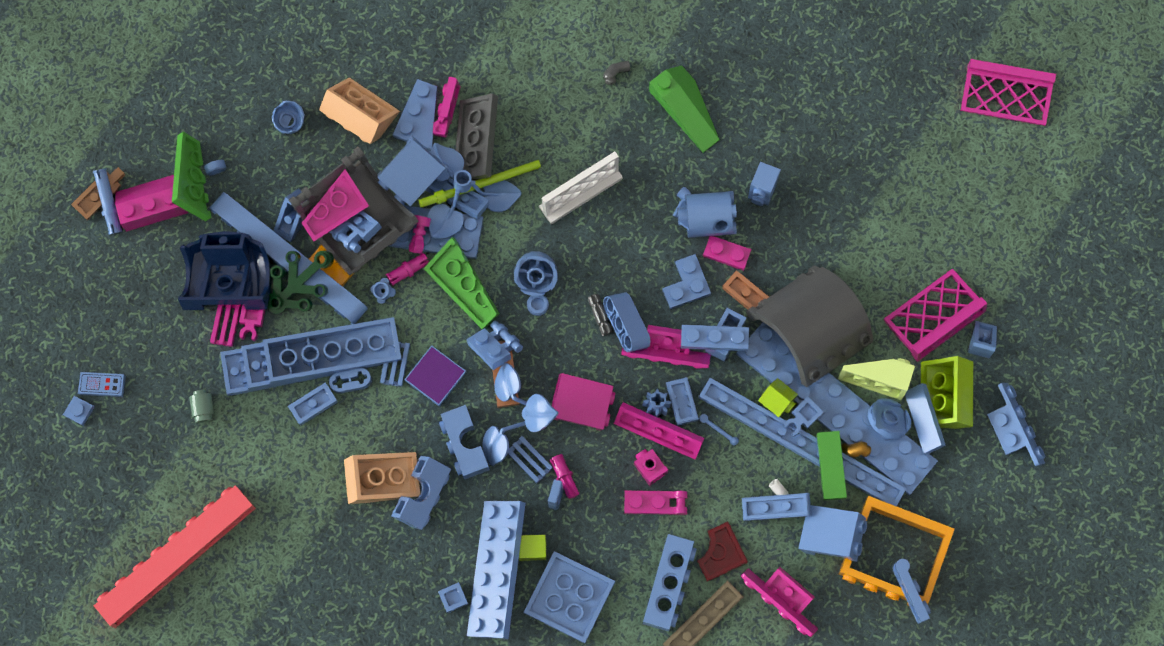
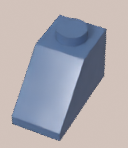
M299 188L285 197L273 230L289 242H292L303 226V220L289 202L291 197H296L302 193Z

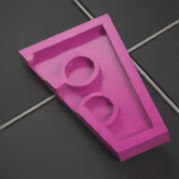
M346 169L302 222V225L313 241H316L369 207Z

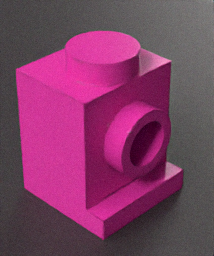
M644 449L635 456L637 460L634 461V465L649 486L668 474L667 467L664 466L653 449L649 452ZM647 461H652L654 463V466L652 468H648L645 465V463Z

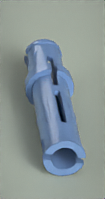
M107 168L95 170L93 173L103 208L101 213L102 216H105L108 234L122 232L107 175Z

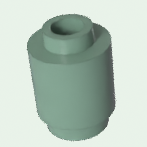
M206 390L194 391L189 400L192 418L195 419V423H204L205 420L206 422L213 421L212 394L207 393Z

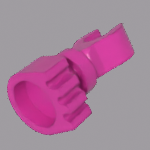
M415 215L419 222L415 224L417 226L413 229L415 235H413L410 241L409 252L421 254L424 249L423 235H426L425 227H430L431 218Z

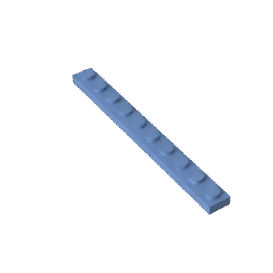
M709 378L699 395V399L820 467L816 437L802 429L797 436L793 437L792 433L796 430L794 425L790 424L787 428H784L786 420L777 417L774 413ZM842 453L845 482L873 498L894 506L898 505L906 488Z

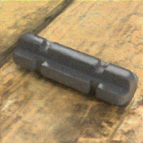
M598 294L589 296L588 302L590 307H593L592 312L597 325H600L601 335L611 334L613 329L611 324L608 323L609 319L603 304H601L600 296Z

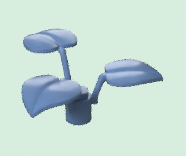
M438 143L433 144L430 152L445 164V169L436 180L444 182L450 177L454 179L455 196L451 208L446 204H437L429 210L427 217L431 218L430 227H428L431 237L446 239L460 231L463 226L464 217L461 212L454 209L459 194L469 191L471 186L481 196H485L489 200L490 205L487 208L493 212L506 211L520 198L521 191L515 185L505 180L483 187V192L475 184V181H471V174L463 170L464 159L459 152Z
M509 363L501 365L497 373L494 385L495 393L501 401H509L512 398V400L526 405L522 410V417L525 421L504 427L501 430L496 426H491L486 431L483 437V453L491 466L502 462L508 454L509 441L507 436L504 435L506 431L526 425L529 431L539 432L546 428L559 414L541 394L532 395L528 401L516 397L515 394L521 389V381L517 371Z

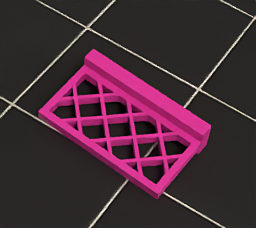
M971 59L967 66L960 111L1046 126L1056 74ZM971 76H979L985 84L975 90L970 83ZM994 80H1001L1006 88L996 93L990 83ZM1017 83L1022 84L1027 92L1019 97L1011 88ZM987 86L993 96L984 102L978 91ZM1037 87L1047 88L1046 97L1040 101L1032 92ZM1008 90L1015 100L1005 106L999 95ZM1027 94H1030L1036 103L1029 109H1026L1020 101ZM972 95H975L981 103L976 108L966 107L967 99ZM994 98L1002 107L997 112L990 111L986 105ZM1015 102L1023 110V113L1018 116L1012 115L1008 110V107ZM1038 106L1043 112L1042 120L1033 119L1029 111Z
M951 269L885 317L884 321L910 350L912 356L918 362L985 313L987 302L982 297L979 298L961 277ZM952 276L957 282V289L944 288V281ZM931 291L941 292L940 302L927 301V294ZM943 293L956 294V303L942 302ZM959 294L968 295L973 301L968 305L958 304ZM914 303L924 305L923 314L909 313L910 306ZM926 305L939 306V315H925ZM942 307L955 308V314L951 317L941 316ZM897 316L907 317L906 327L896 326L891 320ZM909 318L922 319L921 329L908 327ZM924 320L938 321V325L934 330L924 329ZM907 332L921 333L920 340L912 345L907 339Z

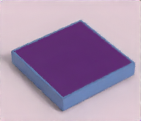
M431 345L404 380L440 407L467 372Z

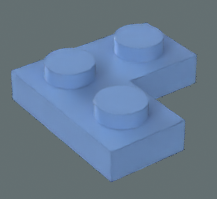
M696 254L675 261L682 281L662 288L670 309L711 295Z

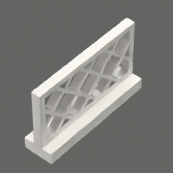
M611 153L542 197V204L539 205V208L550 224L558 221L623 179L619 172V156L617 153Z

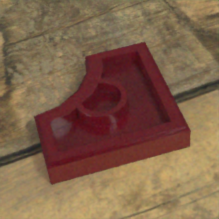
M728 521L707 531L710 539L709 549L697 561L707 582L748 563Z

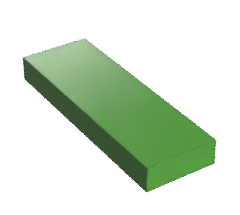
M840 431L818 432L816 436L823 501L846 499Z

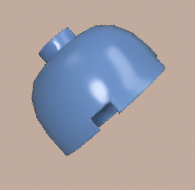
M531 251L524 254L518 260L514 269V281L524 294L542 296L556 285L558 278L557 266L548 254L540 251Z

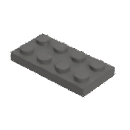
M493 93L460 101L456 151L462 155L464 159L463 170L471 174V181L491 177L498 96Z

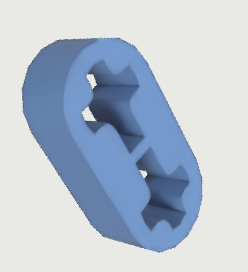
M357 368L333 374L329 379V385L336 393H346L367 388L372 378L366 369ZM360 373L365 377L367 376L363 384H360L359 381H352V379L359 378ZM337 378H341L342 381L349 380V382L342 384V388L334 385L337 382Z

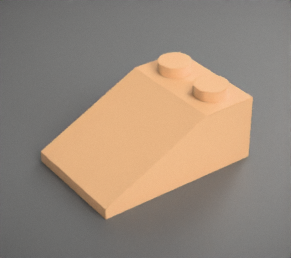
M416 452L352 455L345 459L348 504L400 499L401 496L409 498L419 497V480L411 476L417 464Z

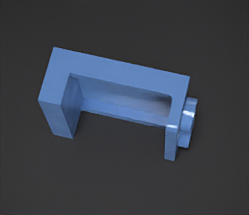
M413 136L408 139L405 147L384 170L377 174L378 183L387 191L390 188L396 194L394 197L401 204L407 203L409 206L420 197L445 169V164Z
M810 505L811 516L805 517L798 549L810 555L818 553L848 558L851 561L857 562L858 556L862 552V536L867 529L866 517L859 512Z

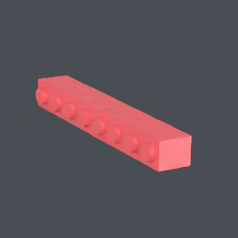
M236 485L233 488L228 487L221 493L220 499L206 505L203 509L204 512L200 516L191 518L186 523L187 527L181 532L173 533L168 538L169 542L154 549L148 560L138 563L133 568L134 572L128 577L120 578L115 583L116 587L110 592L106 591L97 598L98 602L93 606L111 627H118L256 508Z

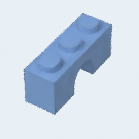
M466 405L442 413L443 421H440L439 425L442 433H447L450 441L446 442L450 454L456 455L458 462H455L454 466L457 474H463L464 479H468L489 471L490 469L481 446L468 449L461 444L463 435L474 430Z
M420 456L411 476L421 483V494L414 500L401 496L391 517L410 527L422 530L429 522V514L432 508L439 501V493L442 487L449 480L451 469L430 457Z

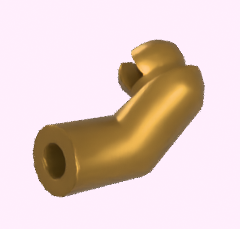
M863 441L851 445L847 443L841 444L842 453L850 457H858L860 455L867 457L871 453V447Z

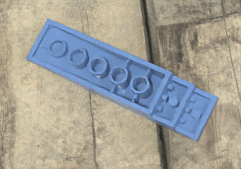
M394 317L264 339L261 343L241 346V349L220 352L227 396L332 376L337 372L357 368L365 369L402 360Z

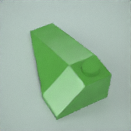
M682 65L666 69L649 82V92L702 153L719 141L696 81Z

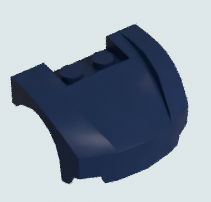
M222 231L200 235L199 240L191 242L186 246L184 244L181 245L180 250L186 267V283L178 301L183 310H204L205 305H244L246 310L267 309L271 280L268 257L261 242L252 239L249 234Z

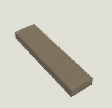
M727 580L662 645H696L743 596Z

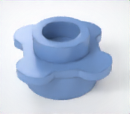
M382 278L380 282L371 287V292L380 304H384L386 299L394 297L396 294V290L390 286L388 278Z

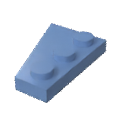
M417 79L394 130V138L407 142L413 136L431 151L433 146V123L435 122L437 86Z

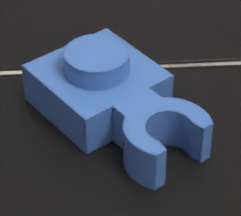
M807 397L792 411L795 418L788 419L783 427L787 428L790 424L794 425L796 430L792 433V436L795 437L799 434L802 425L808 429L824 412Z

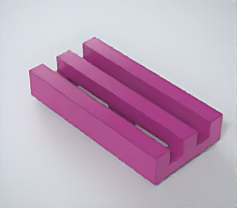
M218 305L210 339L211 344L233 347L242 305ZM226 307L220 339L217 340L223 308ZM234 308L228 341H225L231 309Z

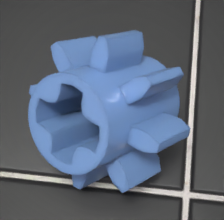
M658 389L652 394L647 392V400H644L642 405L647 407L646 413L656 417L661 414L666 416L667 408H670L671 401H666L667 393L663 394Z

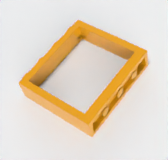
M868 496L861 511V514L866 517V521L871 510L943 538L922 596L919 595L921 600L926 601L928 604L954 528ZM844 558L839 571V575L843 576L842 579L851 584H855L856 581L865 584L864 588L871 592L883 591L886 593L885 596L895 601H899V598L906 600L900 587L850 568L852 561Z

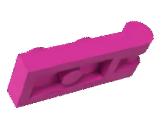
M625 490L624 514L687 515L685 499H688V492ZM670 499H676V507H669Z

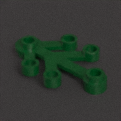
M289 251L285 257L289 263L288 286L283 291L282 277L285 275L284 267L275 265L270 270L274 281L273 293L269 295L267 308L274 314H280L286 308L299 309L302 312L312 309V301L308 298H303L299 301L288 299L294 293L314 294L316 297H324L328 293V288L324 284H317L315 286L303 284L320 268L332 266L334 262L332 253L329 251L317 252L314 262L298 276V263L301 256L297 251ZM292 254H295L296 256L295 261L291 260ZM321 256L325 258L324 263H321L319 260ZM277 268L280 269L279 276H277L275 273ZM319 287L323 288V293L321 295L318 293ZM275 299L279 302L277 307L274 306ZM304 301L308 304L306 309L302 306Z

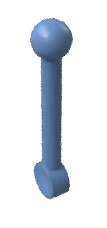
M702 414L699 417L701 423L711 426L730 440L732 445L738 444L739 440L737 437L730 436L708 420L706 414Z

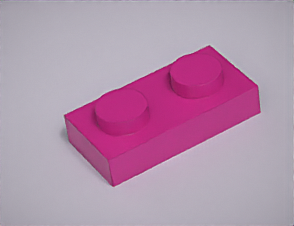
M710 236L703 257L744 271L751 249Z

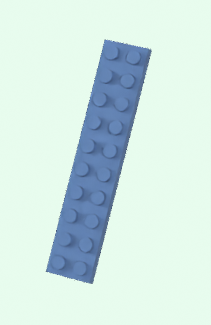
M764 322L749 337L748 351L736 352L737 356L770 383L779 378L798 394L794 400L797 405L809 397L824 412L817 421L830 432L840 431L841 441L850 445L861 441L866 442L871 447V453L867 457L860 456L885 477L906 488L905 493L910 496L938 462L930 454H924L922 448L907 435L899 439H889L876 432L869 423L867 416L868 409L871 406L830 373H827L809 387L801 384L798 367L790 349L783 339Z

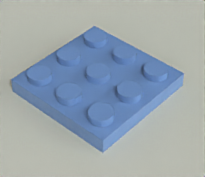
M554 551L523 613L585 644L615 581Z

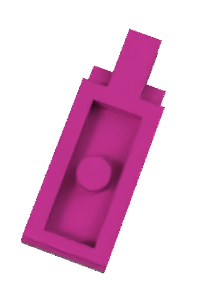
M449 77L448 83L444 84L443 103L439 104V117L433 123L434 136L447 137L461 87L458 80L454 77Z

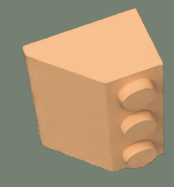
M347 78L327 89L319 109L329 119L335 120L344 129L353 132L362 141L369 144L380 139L400 113L398 109L351 78Z

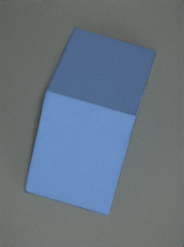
M975 321L968 353L990 358L996 349L997 326Z

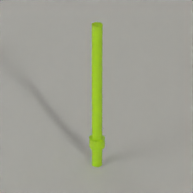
M539 160L491 175L490 178L476 180L475 184L482 188L539 169L541 164ZM471 186L470 190L467 192L473 191L475 189ZM455 188L446 191L439 190L434 192V195L419 199L420 207L423 208L435 203L439 205L447 202V199L455 196Z

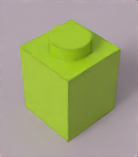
M777 378L768 386L758 401L777 417H780L784 412L789 414L795 407L796 403L794 400L798 394Z
M546 535L521 536L519 561L547 560Z

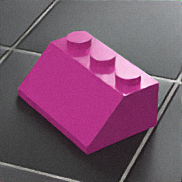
M174 175L115 193V206L119 221L126 232L189 213L172 203Z

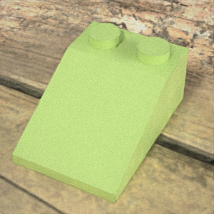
M901 358L844 365L838 380L902 400L908 391L915 366L911 365L908 360Z

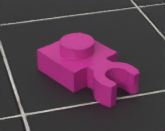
M242 305L239 320L241 325H245L240 330V338L242 340L245 339V335L248 332L252 333V341L257 340L258 334L255 328L262 327L265 310H246L245 306Z

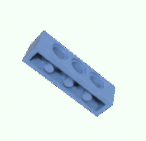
M670 534L667 535L644 616V625L668 632L670 626L675 628L679 615L674 613L676 605L682 604L685 593L681 591L682 583H688L691 570L687 569L688 562L694 561L697 548H693L694 541ZM674 556L681 557L683 565L674 567L670 562L671 558ZM667 578L676 580L677 586L674 589L665 587L664 581ZM659 601H669L671 608L668 611L660 610L658 607Z

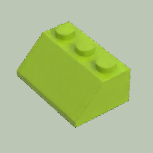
M954 356L921 362V383L927 386L940 428L959 429L973 427V361Z

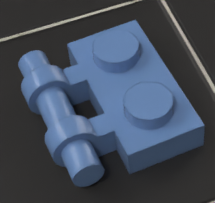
M362 210L331 230L330 233L336 241L342 242L346 249L358 253L361 250L358 241L362 239L367 243L382 227L379 222ZM351 230L352 233L349 236H347V232Z
M496 320L490 324V327L494 330L491 333L484 328L467 339L468 346L492 370L511 360L509 353L511 350L519 353L523 349L519 339L515 335H511L504 324H499ZM502 338L505 342L500 344L498 340Z

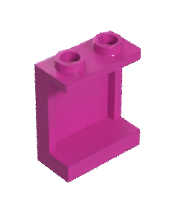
M561 373L558 376L552 401V407L559 412L554 420H563L596 428L599 431L603 430L604 426H608L610 414L607 412L609 405L613 404L615 392H612L613 386Z

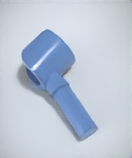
M683 187L677 194L681 199L677 208H680L685 203V195L691 194L686 187ZM676 208L674 214L672 215V216H674V217H676V218L678 217V215H677V208Z

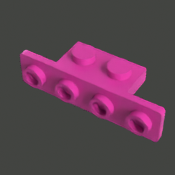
M648 325L647 331L650 336V346L648 348L626 352L622 347L621 354L629 358H644L653 362L663 361L673 365H689L698 369L709 368L710 354L681 349V330Z
M781 567L775 571L766 583L749 568L741 575L744 583L749 588L756 589L766 603L773 604L779 609V613L783 618L790 619L795 623L799 632L812 637L818 630L815 625L801 614L813 600L814 596Z

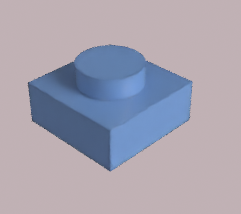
M74 396L63 415L84 426L94 406Z
M459 582L438 591L447 613L468 605Z

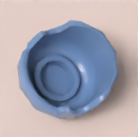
M283 101L273 111L272 122L275 129L282 134H294L304 124V111L294 101ZM291 118H293V124L291 126H288Z

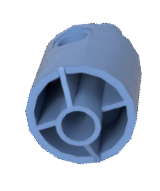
M733 191L685 195V203L680 208H677L678 225H682L687 229L688 238L737 234L736 221H734V217H737Z

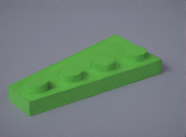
M451 237L423 269L481 329H486L499 315V312L455 237Z

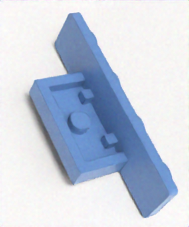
M1008 383L998 384L1007 405L987 415L1005 454L1009 455L1027 447L1034 465H1044L1045 454L1034 440L1036 435L1033 428L1026 423V413L1015 399L1017 397L1015 389Z

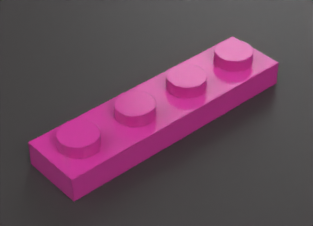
M624 402L621 404L614 422L615 425L692 459L697 458L704 438Z

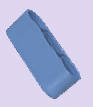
M624 292L606 296L603 301L604 309L623 349L626 352H633L648 348L650 346L649 333L630 295Z

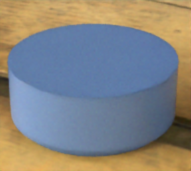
M216 160L206 164L204 169L206 175L212 176L224 172L227 167L224 160Z
M544 295L530 296L527 300V309L532 315L541 316L549 308L548 299Z

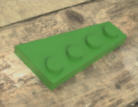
M182 132L177 135L172 203L207 221L211 218V212L207 210L206 206L209 199L208 194L204 193L203 184L206 183V179L201 171L203 159L200 141Z

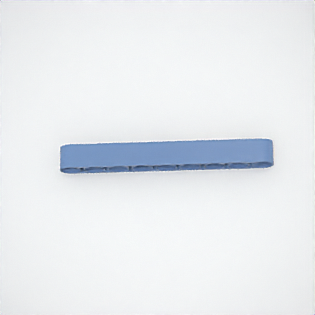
M225 192L209 207L214 214L217 213L222 221L230 227L233 226L237 232L249 234L252 239L261 242L269 258L277 265L283 266L287 273L289 271V263L285 257L289 251H297L301 256L298 263V276L313 263ZM292 254L291 260L295 261L296 256L295 254ZM321 269L303 284L313 286L317 284L326 285L328 288L327 295L318 298L325 304H330L334 311L344 319L346 317L351 322L350 324H355L368 310L359 299ZM322 287L318 288V293L320 295L323 293Z

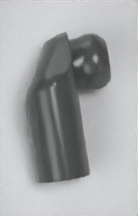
M629 61L611 64L603 74L605 83L607 85L615 84V76L618 73L630 71Z

